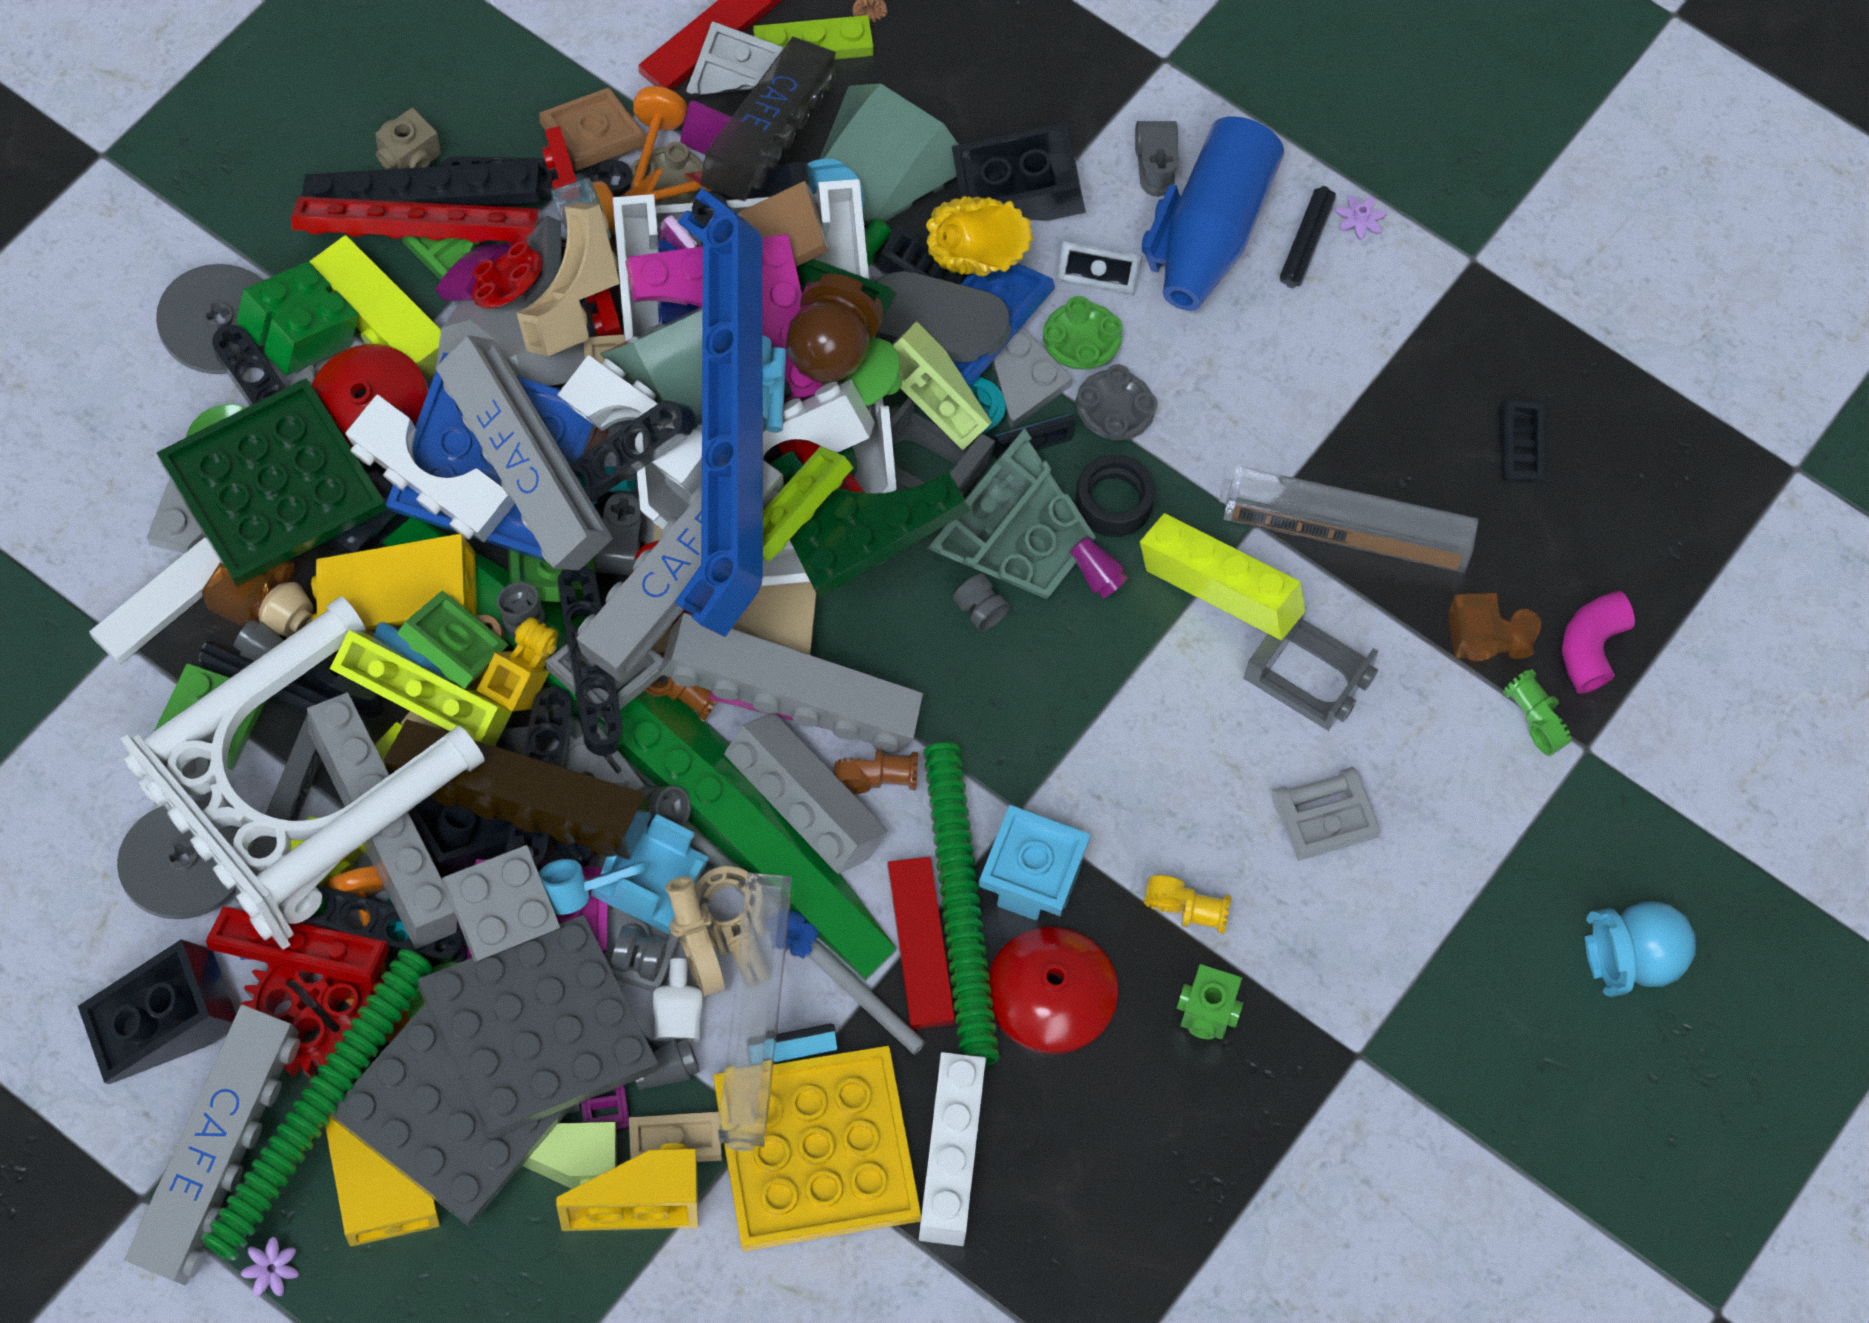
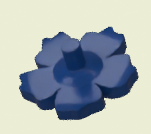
M789 910L786 911L784 916L776 915L774 918L768 919L765 931L772 934L770 937V942L772 943L771 950L776 951L779 955H782L785 949ZM790 911L786 951L790 947L791 955L804 959L806 955H810L812 951L811 944H814L819 932L811 923H805L806 918L797 911Z

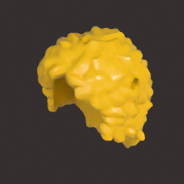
M963 196L961 199H952L948 203L943 202L940 206L933 209L931 213L932 218L926 223L927 230L930 232L927 237L928 253L934 257V260L943 269H948L951 273L959 272L960 274H976L985 277L991 271L997 272L1001 270L1006 272L1009 270L1010 265H1016L1018 260L1023 259V254L1030 250V242L1034 239L1032 229L1030 228L1031 220L1023 217L1022 211L1015 209L1012 201L1003 204L1001 201L991 199L990 197L971 198Z

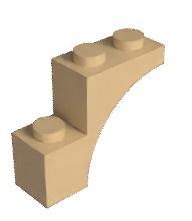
M578 201L565 206L567 243L560 269L549 288L541 297L525 309L516 312L527 352L550 356L589 340L586 328L587 315L579 300L620 284L617 274L618 261L616 255L611 250L607 235L608 222L599 204Z

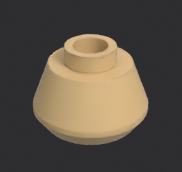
M281 583L273 588L263 600L258 612L259 622L265 623L278 635L290 637L312 622L313 604L299 583Z

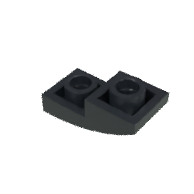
M327 658L301 675L311 687L332 697L348 692L358 714L373 718L381 714L377 698L379 694L331 670L332 663Z

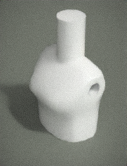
M670 959L669 985L657 987L653 991V1039L658 1042H670L673 1039H676L677 1042L688 1039L690 1043L700 1041L702 991L697 987L687 985V959Z

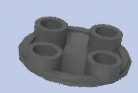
M1114 364L1107 370H1102L1089 376L1079 387L1075 400L1078 416L1086 428L1100 437L1113 441L1130 440L1143 434L1151 425L1158 404L1156 397L1151 393L1145 382L1131 374L1127 367L1120 364Z

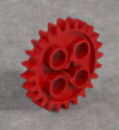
M267 963L269 968L266 972L257 969L252 971L259 981L258 985H245L244 990L253 1000L242 1002L240 1006L241 1004L290 1023L299 1031L297 1037L300 1040L299 1050L290 1065L285 1064V1070L291 1077H295L302 1066L304 1073L311 1079L315 1074L316 1067H319L321 1064H327V1054L336 1051L334 1049L336 1041H343V1031L352 1028L350 1025L352 1018H359V1008L368 1005L366 998L368 995L376 993L374 986L377 983L382 984L381 981H376L380 977V973H378L373 986L324 975L319 981L308 983L309 977L313 973ZM290 981H295L316 1005L321 1006L327 1016L340 1026L338 1032H333L310 1007L305 1005L300 996L288 987ZM354 999L349 1009L343 1012H336L337 1006L342 1001ZM291 1001L290 1007L285 1012L274 1014L275 1009L280 1003ZM316 1029L320 1030L315 1040L303 1043V1039L308 1032Z

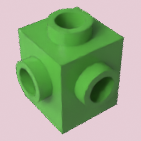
M1200 964L1193 986L1184 984L1176 1008L1184 1011L1180 1026L1188 1028L1192 1035L1202 1039L1210 1040L1214 1037L1223 1039L1227 1025L1236 1028L1242 1010L1243 1002L1235 1000L1242 977Z

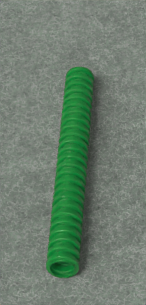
M938 742L924 749L923 758L927 760L924 767L926 772H928L926 782L930 785L927 792L932 797L929 800V807L932 809L930 816L934 822L932 832L936 834L933 839L934 845L937 847L935 856L939 859L936 866L937 870L941 872L938 875V881L942 884L940 895L944 897L941 901V907L945 910L943 912V920L947 922L944 926V932L949 935L946 938V945L951 948L948 950L947 956L952 961L949 964V971L954 974L950 979L951 984L955 987L952 990V997L957 1000L953 1006L954 1010L959 1013L955 1017L956 1024L960 1026L957 1029V1036L962 1039L959 1041L958 1047L960 1051L964 1052L961 1055L986 1058L985 1066H989L999 1060L1000 1053L994 1049L998 1045V1039L993 1036L996 1033V1025L991 1023L995 1018V1014L990 1010L993 1006V999L988 997L992 991L991 986L987 984L990 980V974L985 971L988 968V960L983 958L987 951L986 947L981 945L985 941V935L980 932L983 930V922L979 919L982 911L977 907L980 904V897L978 894H975L978 892L979 887L977 882L974 881L977 878V872L973 869L975 859L971 856L974 848L970 844L972 834L968 831L971 826L970 821L967 819L969 809L965 806L968 800L967 796L963 794L966 790V785L962 781L964 780V772L961 769L963 761L959 757L961 755V747L952 742Z
M410 949L399 950L397 953L399 960H393L390 963L391 971L384 972L382 975L383 983H377L374 986L376 993L368 995L366 998L368 1005L359 1008V1018H352L350 1021L352 1028L350 1030L346 1029L342 1033L343 1041H336L334 1044L336 1051L327 1054V1064H321L317 1069L320 1073L318 1077H311L309 1080L311 1087L304 1088L301 1092L302 1100H295L293 1103L295 1110L286 1113V1123L279 1124L277 1126V1131L279 1132L277 1136L272 1135L268 1139L271 1145L268 1148L263 1147L260 1154L262 1158L260 1160L255 1159L252 1162L253 1171H247L243 1175L246 1180L244 1184L239 1183L236 1185L235 1190L237 1194L227 1198L228 1207L221 1208L218 1211L219 1220H212L210 1223L212 1228L210 1233L204 1232L201 1236L203 1243L212 1251L228 1260H236L238 1258L237 1249L239 1247L244 1248L247 1245L246 1236L253 1235L256 1232L253 1227L255 1223H262L264 1220L262 1215L264 1210L270 1211L272 1208L271 1200L278 1199L281 1195L279 1188L288 1185L289 1180L287 1177L289 1174L295 1175L297 1172L295 1167L297 1162L303 1163L306 1159L304 1152L313 1149L312 1140L319 1139L322 1135L321 1127H328L330 1124L328 1119L330 1113L336 1114L338 1111L337 1103L345 1101L346 1096L344 1094L346 1091L353 1089L354 1084L352 1082L354 1080L360 1079L362 1076L361 1069H366L370 1066V1061L368 1060L370 1056L376 1057L378 1054L376 1047L385 1044V1034H391L394 1031L392 1024L400 1022L402 1019L400 1012L409 1009V999H416L418 996L416 990L418 988V979L434 972L430 962L420 954Z

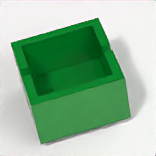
M307 261L244 288L236 323L247 331L258 346L265 344L264 353L288 376L350 348L359 313L337 290L329 293L331 284Z

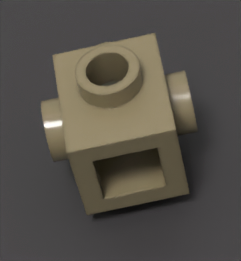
M413 107L398 118L384 123L379 131L375 133L378 148L376 157L386 170L428 167L431 161L441 155L438 133Z

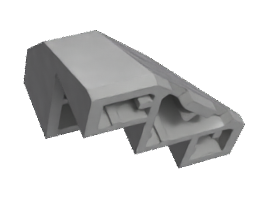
M526 292L513 301L497 308L484 309L476 306L473 300H461L441 328L436 366L439 364L443 352L449 354L469 335L495 340L516 376L550 387H563L585 360L584 343L581 342L550 356L527 352L516 313L532 304L525 300Z

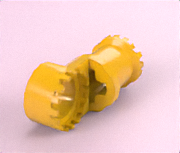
M1155 875L1147 879L1144 904L1147 907H1150L1151 904V909L1155 910L1156 906L1158 907L1157 911L1160 912L1165 910L1166 913L1170 911L1183 914L1181 923L1183 927L1196 924L1216 928L1217 932L1221 934L1225 933L1231 895L1217 898L1196 894L1195 889L1187 888L1183 881L1171 876Z

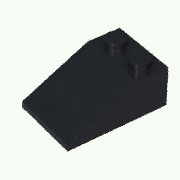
M1068 122L952 146L960 198L963 196L971 198L990 197L991 199L1001 201L1003 204L1012 201L1014 208L1020 209L1022 216L1030 220L1049 221L1086 213Z
M430 796L408 811L441 879L474 866L476 859L489 860L506 853L511 826L509 821L496 817L486 819L468 808L455 804L454 806L442 805ZM526 840L528 848L532 846V841Z
M180 939L77 1006L101 1076L106 1084L115 1083L207 1047L229 1032L236 1017V1011L214 952L208 950V947Z

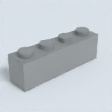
M770 713L743 724L724 753L735 767L837 874L869 860L888 832L776 713Z

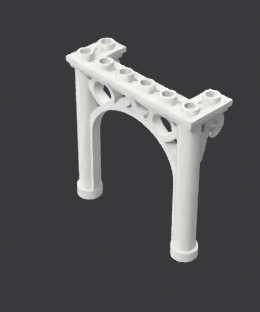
M342 596L326 606L327 611L144 739L139 734L133 738H130L127 734L120 738L129 754L123 758V761L139 780L137 783L152 803L156 802L160 807L164 805L168 809V816L182 834L188 830L191 831L195 837L190 839V842L205 862L213 858L217 865L212 869L228 890L236 886L241 892L236 898L251 917L249 920L265 941L272 936L283 950L290 945L287 939L294 935L288 923H300L317 911L322 901V894L316 888V885L342 858L464 770L471 772L485 761L476 743L458 725L343 809L322 818L305 821L277 819L253 809L236 794L229 779L227 760L232 738L244 718L261 703L340 649L349 630L363 633L366 631L356 611ZM208 759H209V760H211V761H210V767H209L208 771L205 773V771H206V769H207V766H208ZM212 791V799L203 811L189 796L204 795ZM231 825L240 827L234 837L233 847H231L218 829ZM260 836L277 837V846L269 856L258 859L253 858L248 853V847L254 839ZM290 840H306L291 851Z

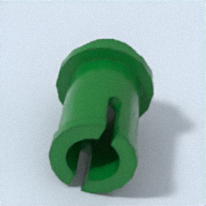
M875 218L864 229L868 266L873 263L874 254L892 234L886 223Z

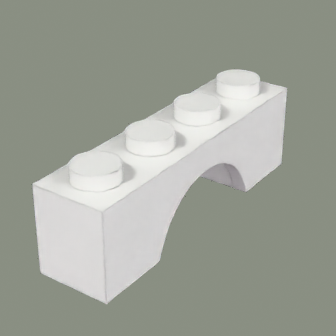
M589 355L558 393V396L573 411L601 431L621 421L635 420L658 404L653 401L657 395L643 383L636 380L633 385L629 384L623 379L626 373L613 362L605 359L601 364ZM672 413L674 420L677 416L676 413ZM672 422L665 426L667 428H674ZM698 424L685 440L652 461L663 475L691 495L698 487L702 486L701 424Z
M852 380L840 385L836 381L830 382L819 388L815 392V396L801 401L800 398H796L786 402L783 407L782 431L777 433L768 432L765 430L766 424L763 426V460L765 453L770 448L780 442L791 439L808 440L836 453L869 439L875 421Z
M376 395L345 433L354 445L350 451L369 466L375 461L385 468L386 471L383 476L397 488L403 491L406 486H409L419 494L416 498L417 502L434 515H437L441 510L452 518L449 525L469 540L474 535L482 542H485L514 506L515 502L505 493L499 484L477 468L453 478L436 477L420 469L416 465L413 456V442L417 429L410 418L379 395Z
M941 1052L918 1241L956 1246L964 1245L986 1060L984 1057Z

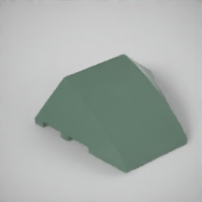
M883 84L848 86L820 159L838 160L844 163L846 167L852 169L860 179L865 191L863 221L868 226L869 222L874 218L886 222L912 207L913 201L930 191L936 193L943 189L944 183L957 176L952 146L959 144L944 123Z
M702 307L600 353L604 359L610 360L626 373L623 377L626 382L631 385L636 380L643 383L657 395L653 400L656 403L668 400L687 404L692 409L695 417L693 429L698 424L702 425Z
M1024 428L964 498L971 511L941 527L927 549L1047 599L1076 563L1069 550L1087 535L1092 541L1096 537L1069 495L1063 494L1050 474L1051 467L1047 461L1043 462L1030 443L1032 438Z

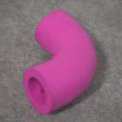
M1617 590L1602 595L1577 610L1565 628L1562 656L1567 675L1578 694L1598 689L1611 681L1615 676L1606 658L1604 644L1611 636L1631 630L1635 624L1632 606L1622 591Z

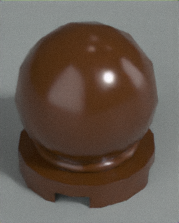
M823 274L820 281L813 283L809 281L801 296L800 310L789 322L785 342L788 355L800 374L819 383L837 382L854 375L865 361L869 340L877 334L880 328L884 309L878 297L873 301L867 294L861 291L863 284L858 280L844 275Z

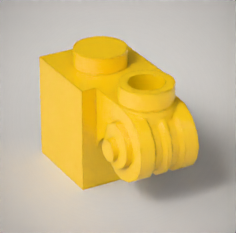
M529 617L515 630V643L518 645L514 651L494 653L476 690L511 711L532 708L534 698L540 692L549 674V671L544 668L545 661L556 650L558 631L551 627L547 628L546 624H540V621L533 617Z

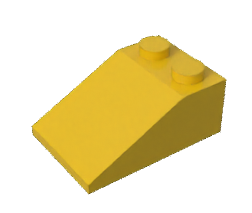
M680 1143L663 1144L659 1147V1150H648L558 1196L556 1206L561 1230L698 1228L696 1149H687L686 1145Z

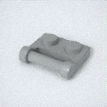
M1353 767L1341 770L1339 776L1290 790L1287 787L1272 790L1275 809L1282 818L1298 861L1379 837L1381 830L1358 773ZM1345 792L1349 797L1297 813L1295 807L1299 804Z

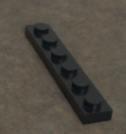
M539 161L305 174L302 197L474 206L534 203L540 200L542 169Z

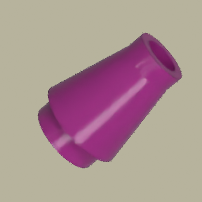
M1088 535L1069 550L1075 558L1092 593L1097 592L1102 599L1112 594L1128 579L1127 575L1123 572L1125 567L1094 543Z

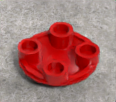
M520 241L495 261L484 260L479 263L472 271V276L476 279L472 292V298L476 306L484 309L497 308L523 294L535 282L541 272L543 260L539 252L532 250L527 242Z

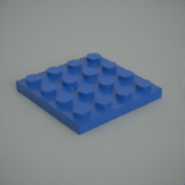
M443 352L440 362L448 355V353ZM436 370L415 426L417 431L413 442V456L416 465L426 473L441 478L458 477L477 468L502 487V480L493 465L483 456L482 446L475 434L464 424L462 412L455 400L444 390V382ZM516 376L568 464L584 455L595 426L573 411L558 396L561 390ZM395 485L392 486L386 502L388 510L457 532L449 525L452 518L441 510L437 515L428 511L417 502L416 498L419 494L409 486H406L403 491ZM514 504L485 542L546 562L541 554V546L533 533L523 524L521 520L522 514L516 504Z

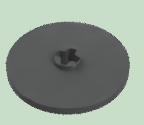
M227 264L200 266L177 277L166 288L157 307V329L165 349L174 359L190 369L208 374H227L216 358L212 345L213 335L223 326H239L236 320L243 289L263 280L244 268ZM220 313V316L225 318V323L217 324L212 315ZM232 341L225 343L226 347H230L234 351L237 360L242 357L238 344L235 345ZM263 344V345H261V346H258V345H257V347L259 348V350H260V351L262 352V354L265 356V355H266V354L264 353L265 344Z
M194 801L202 811L209 805L207 802ZM164 805L144 815L132 826L120 846L117 870L125 893L140 909L154 916L166 919L194 918L219 908L235 895L236 886L229 890L224 886L212 869L217 865L215 860L210 858L205 862L191 844L190 839L195 837L191 831L188 830L182 834L168 816V809ZM225 826L218 829V831L233 847L234 837L240 827ZM186 854L190 863L182 865L178 856Z

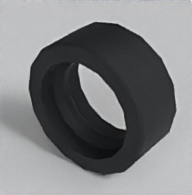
M1123 455L1103 456L1088 464L1081 473L1077 484L1075 506L1092 531L1109 537L1126 536L1135 533L1147 522L1152 512L1155 484L1150 472L1140 462ZM1108 478L1121 479L1130 483L1138 491L1139 502L1132 511L1122 514L1109 513L1100 509L1092 501L1091 490L1098 481Z

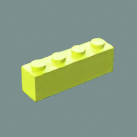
M346 235L309 261L331 284L329 293L337 290L359 313L356 328L361 332V337L365 344L386 345L403 352L415 362L424 375L425 380L436 373L435 367L441 329Z
M1165 513L1140 541L1147 572L1281 641L1306 611L1302 585L1299 580Z
M349 630L330 667L331 670L448 731L453 730L459 725L473 740L491 746H496L512 713L511 710L477 692L475 689L469 686L464 689L456 682L446 678L443 674L420 666L367 633Z

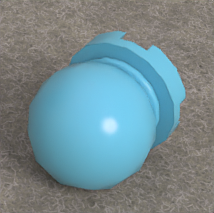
M1642 901L1627 907L1621 915L1615 909L1605 908L1591 911L1586 918L1587 922L1593 923V935L1585 936L1587 959L1594 979L1603 977L1607 986L1603 990L1606 996L1614 997L1628 994L1633 989L1634 982L1644 987H1664L1673 983L1689 969L1696 955V933L1687 916L1669 904L1660 901Z

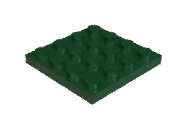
M307 378L156 452L159 462L235 587L387 510L382 496L357 457L350 451L351 447Z

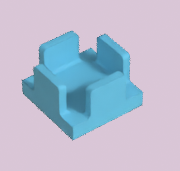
M1009 805L979 879L978 886L999 895L998 907L1027 918L1038 920L1041 910L1061 916L1079 875L1082 859L1091 834Z
M656 814L651 821L650 827L646 826L630 860L616 855L614 857H607L601 874L642 861L645 862L647 870L637 875L620 878L618 881L594 888L590 895L669 934V924L675 915L669 894L665 888L666 884L674 878L688 876L692 878L695 886L709 857L690 847L694 837L692 831Z

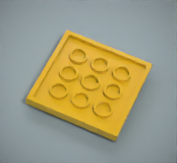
M889 1046L774 1064L767 1131L765 1126L772 1065L713 1074L742 1252L921 1222V1212Z

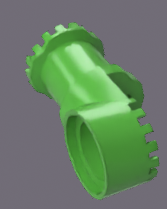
M1533 669L1526 670L1523 674L1518 675L1520 680H1517L1515 677L1513 679L1515 684L1510 682L1504 688L1503 694L1507 698L1512 697L1527 715L1525 720L1529 724V733L1534 744L1542 753L1551 756L1571 743V735H1568L1570 731L1568 729L1564 730L1567 725H1561L1560 722L1563 720L1558 718V715L1552 711L1559 704V700L1555 696L1550 697L1536 681L1537 674Z

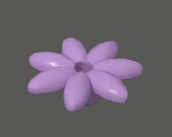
M1353 195L1348 197L1350 208L1337 207L1335 210L1339 216L1346 218L1340 224V230L1347 231L1355 227V233L1359 240L1364 238L1366 228L1372 233L1380 234L1382 228L1376 221L1385 218L1387 213L1383 210H1372L1375 202L1374 197H1368L1363 203H1360Z
M271 1237L266 1245L265 1253L255 1247L248 1248V1254L256 1264L248 1266L241 1271V1276L244 1278H257L253 1288L255 1296L261 1295L268 1285H270L275 1295L282 1296L284 1286L281 1277L293 1279L299 1276L296 1269L285 1265L294 1257L296 1249L290 1247L279 1252L277 1239Z

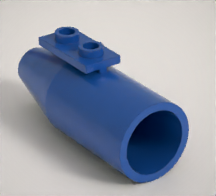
M1236 116L1223 117L1213 122L1182 195L1179 194L1177 185L1169 184L1164 198L1158 201L1154 222L1150 231L1147 230L1142 239V252L1146 255L1151 271L1159 272L1161 265L1166 264L1163 297L1174 307L1187 311L1198 309L1245 251L1284 156V147L1281 140L1266 126L1254 120Z

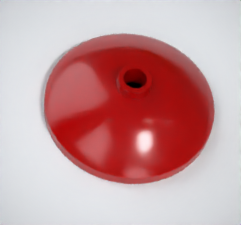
M364 344L343 350L322 366L311 384L351 448L354 445L345 433L376 395H379L410 418L414 426H416L429 391L424 375L410 357L395 348L381 344ZM359 389H366V394L362 398H355V393Z
M1040 927L1023 932L1004 945L995 957L989 971L990 980L987 984L991 986L992 991L988 997L993 999V1006L990 1010L995 1014L994 1019L996 1023L1014 1042L1036 1052L1061 1054L1087 1046L1104 1032L1111 1022L1116 1009L1118 981L1110 959L1094 941L1074 930L1061 927ZM1051 974H1056L1062 978L1063 982L1053 985L1048 982L1047 977Z

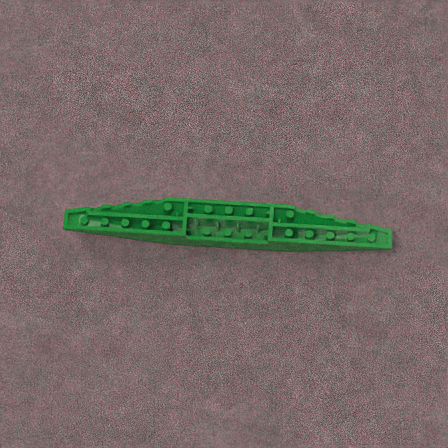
M410 517L383 541V545L388 547L448 535L426 522ZM475 552L477 616L489 615L495 618L506 632V643L509 645L504 652L514 651L518 644L508 635L496 604L500 591L507 585H510L509 571ZM541 601V606L548 620L547 628L551 627L558 631L556 650L552 654L554 655L567 644L560 603ZM584 615L577 616L571 623L575 628L579 629L587 617ZM549 672L543 687L556 686L568 691L572 698L573 710L579 715L576 695ZM642 691L620 710L623 724V741L618 751L656 786H676L682 788L687 793L691 804L688 821L741 869L750 873L759 885L787 910H789L791 893L790 911H797L806 918L805 923H811L819 932L817 937L865 981L896 952V947L842 875L837 874L724 755L730 744L705 721L699 719L698 715L679 699L673 701L666 695L660 697L652 696L646 691ZM597 718V726L609 738L605 722L601 718Z

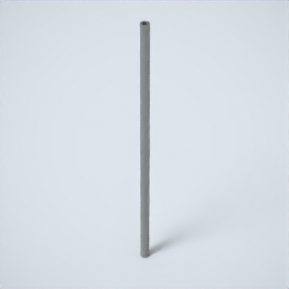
M552 704L551 709L547 710L548 715L553 720L557 707H560V704ZM574 716L570 736L577 739L582 735L580 721ZM604 756L608 763L611 765V767L618 774V770L614 767V765L611 763L608 757ZM636 773V775L639 777L642 783L645 786H648V784ZM688 821L682 826L694 833L690 847L708 856L707 863L713 869L722 866L737 867ZM731 878L739 881L742 887L745 886L752 897L755 895V891L749 883L741 879ZM734 887L742 896L746 898V895L743 893L742 889H737L736 887ZM764 892L767 906L765 917L770 919L776 915L784 916L786 912ZM815 940L814 944H811L812 951L807 956L913 1055L917 1054L924 1047L926 1042L817 940Z

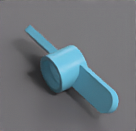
M561 859L544 866L540 870L539 876L554 913L564 915L576 912L588 903L590 898L588 890L618 881L620 878L637 875L646 871L647 868L645 862L642 861L585 879L581 865L577 861Z

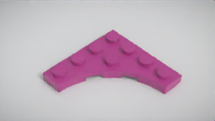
M788 234L762 238V335L770 338L772 341L771 348L780 347L786 350L785 378L791 387L792 395L786 398L784 403L796 398H800L801 401L815 396V392L823 386V383L816 382L798 372L785 346L789 322L800 310L799 305L802 296ZM703 246L628 257L625 261L634 302L666 301L683 305L689 303L702 307Z

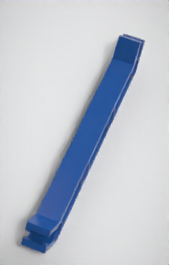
M701 188L695 198L714 210L712 213L714 216L709 220L707 226H704L694 219L696 215L687 210L678 221L681 226L703 242L701 565L674 602L682 609L692 613V618L699 625L726 637L757 595L763 579L761 232L726 203Z

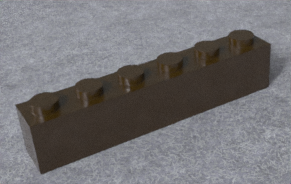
M406 719L383 760L388 774L394 773L444 737L448 732ZM475 740L473 741L480 749L485 761L471 772L464 770L430 795L435 801L445 806H454L455 804L471 809L475 814L486 819L496 817L512 822L513 825L524 831L532 832L537 830L550 834L556 840L565 844L578 843L591 847L600 855L606 857H614L616 855L630 860L651 818L645 793Z

